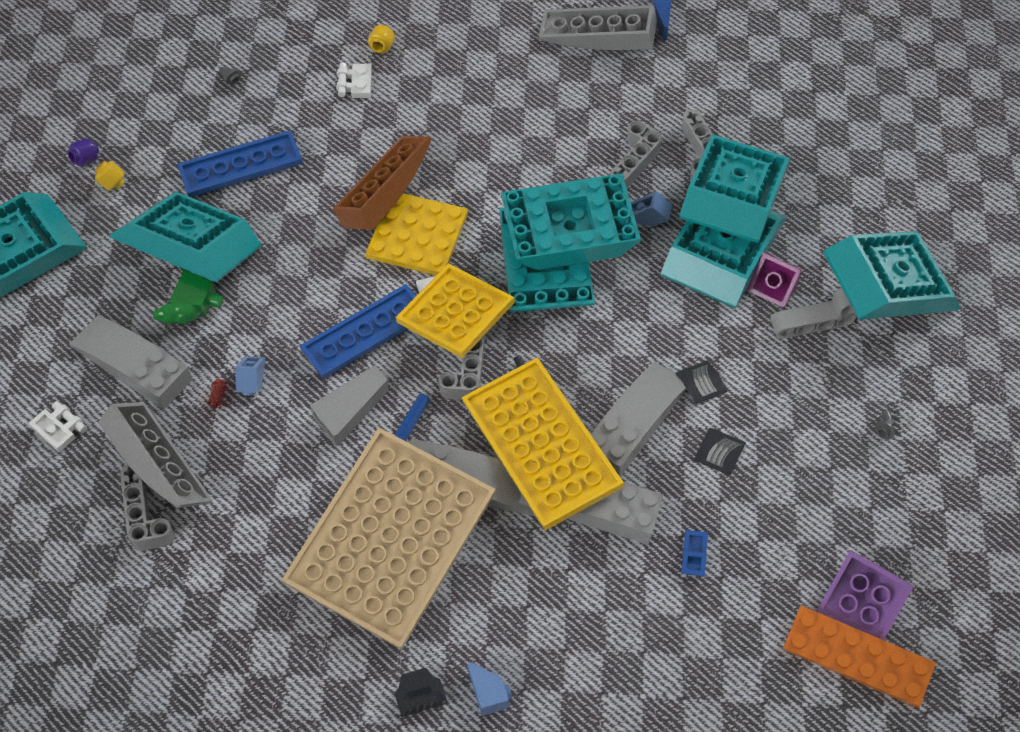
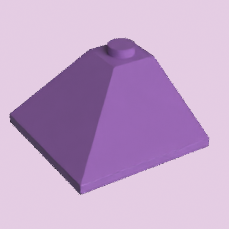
M851 550L816 612L884 640L914 586Z

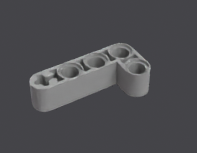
M689 109L683 115L682 131L698 156L691 164L690 180H692L712 132L697 110Z
M633 121L628 125L627 142L632 148L610 172V175L622 173L627 189L661 150V133L640 121Z
M841 288L834 293L832 301L779 311L770 317V321L778 339H785L850 325L854 322L856 313Z
M485 335L472 348L477 350H470L462 358L461 372H444L439 376V390L442 397L462 400L463 396L481 387Z
M128 464L125 465L121 470L120 476L127 536L132 546L138 551H144L170 545L175 539V534L169 521L164 518L150 520L146 483ZM139 495L137 498L131 499L133 496ZM141 515L139 518L134 519L135 516ZM167 530L164 534L158 535L160 531ZM144 535L142 538L136 539L137 536Z

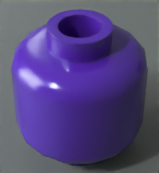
M83 138L71 143L67 153L73 164L83 167L97 160L99 148L95 142L88 138Z

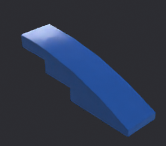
M651 0L656 13L657 28L663 40H667L671 0Z

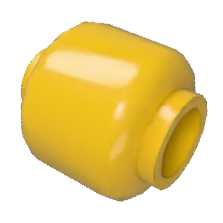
M378 25L373 28L368 38V44L375 52L386 53L394 43L395 34L388 26Z
M103 161L94 171L96 174L95 180L106 190H112L113 188L118 190L125 182L123 180L124 171L113 161Z

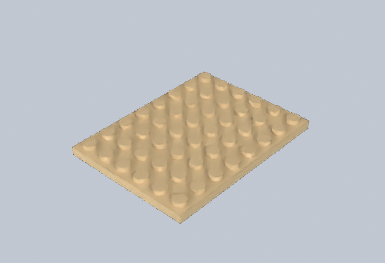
M378 427L281 581L402 650L495 495L496 489Z

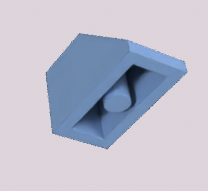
M657 191L631 202L636 224L656 226L669 221L672 204Z
M244 356L235 367L236 392H242L243 395H255V393H258L262 387L265 357Z
M474 663L467 664L481 716L509 708V699H512L509 685L504 686L502 678Z

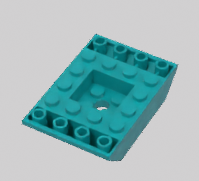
M712 134L688 187L679 218L759 243L791 159Z
M622 173L501 192L516 262L535 270L620 257L641 242ZM567 225H572L575 227V229L567 230L564 227Z
M23 192L0 205V298L88 249L48 194ZM7 238H13L11 242L3 243Z
M174 192L158 201L110 234V238L122 244L129 245L138 251L148 253L155 258L162 259L174 266H179L191 273L198 274L215 282H218L261 248L260 241L245 219L179 192Z
M504 207L499 208L507 293L513 296L515 303L510 307V312L595 305L589 262L535 270L516 262ZM567 225L564 227L567 230L575 229V227L572 225Z
M771 210L759 243L734 235L725 238L721 235L725 232L687 221L671 246L660 276L736 309L750 284L764 252L768 253L787 216Z
M918 231L851 235L823 251L826 260L859 320L958 311L960 309L955 294Z

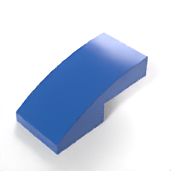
M685 530L681 574L705 576L708 532Z

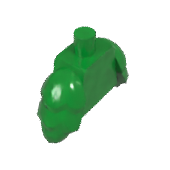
M179 267L183 273L170 297L169 304H165L153 311V318L167 324H188L195 321L199 316H206L210 306L220 308L223 304V296L216 295L214 281Z

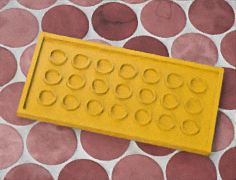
M538 357L462 397L466 408L544 531L624 488V482Z

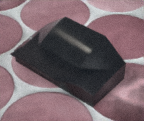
M427 668L401 675L399 687L394 693L401 718L447 704L441 680L434 677Z

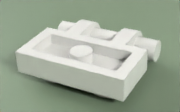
M340 63L337 70L339 81L336 85L338 96L344 97L346 92H351L352 98H371V63L352 64V70L347 69L346 63ZM346 79H352V83H347Z
M56 401L52 405V408L55 410L54 412L49 413L44 409L29 422V425L54 449L60 452L76 438L72 433L73 430L84 433L87 430V426L83 424V420L80 417L74 416L66 405H61ZM65 419L68 422L63 425L59 420Z

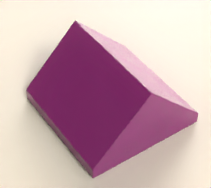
M764 252L747 291L785 308L798 287L802 270Z

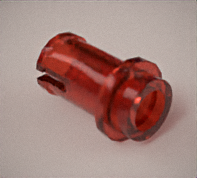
M215 379L211 383L212 390L207 404L214 408H220L228 386L226 381Z

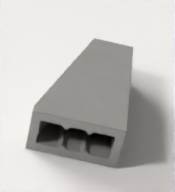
M376 365L310 405L312 416L335 446L341 444L389 391V378L385 371H380Z

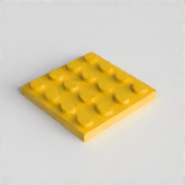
M403 193L396 204L389 210V213L378 222L365 253L366 258L437 275L450 262L467 218L468 209Z
M448 263L396 316V321L398 324L463 358L515 303L513 296Z

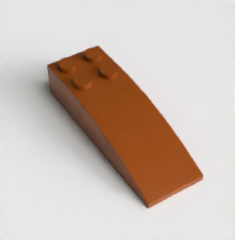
M401 136L338 202L333 211L343 228L372 230L377 226V223L389 213V210L396 204L414 178L432 139L430 136Z

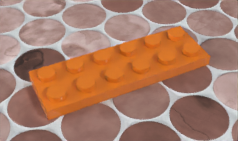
M801 605L783 647L784 651L917 708L922 703L936 665L934 661Z

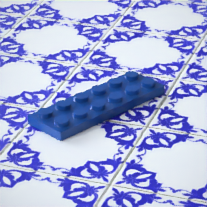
M289 130L184 161L177 165L187 195L194 197L303 164L292 132Z
M405 284L300 345V349L320 377L325 379L408 330V328L397 323L396 316L416 295Z

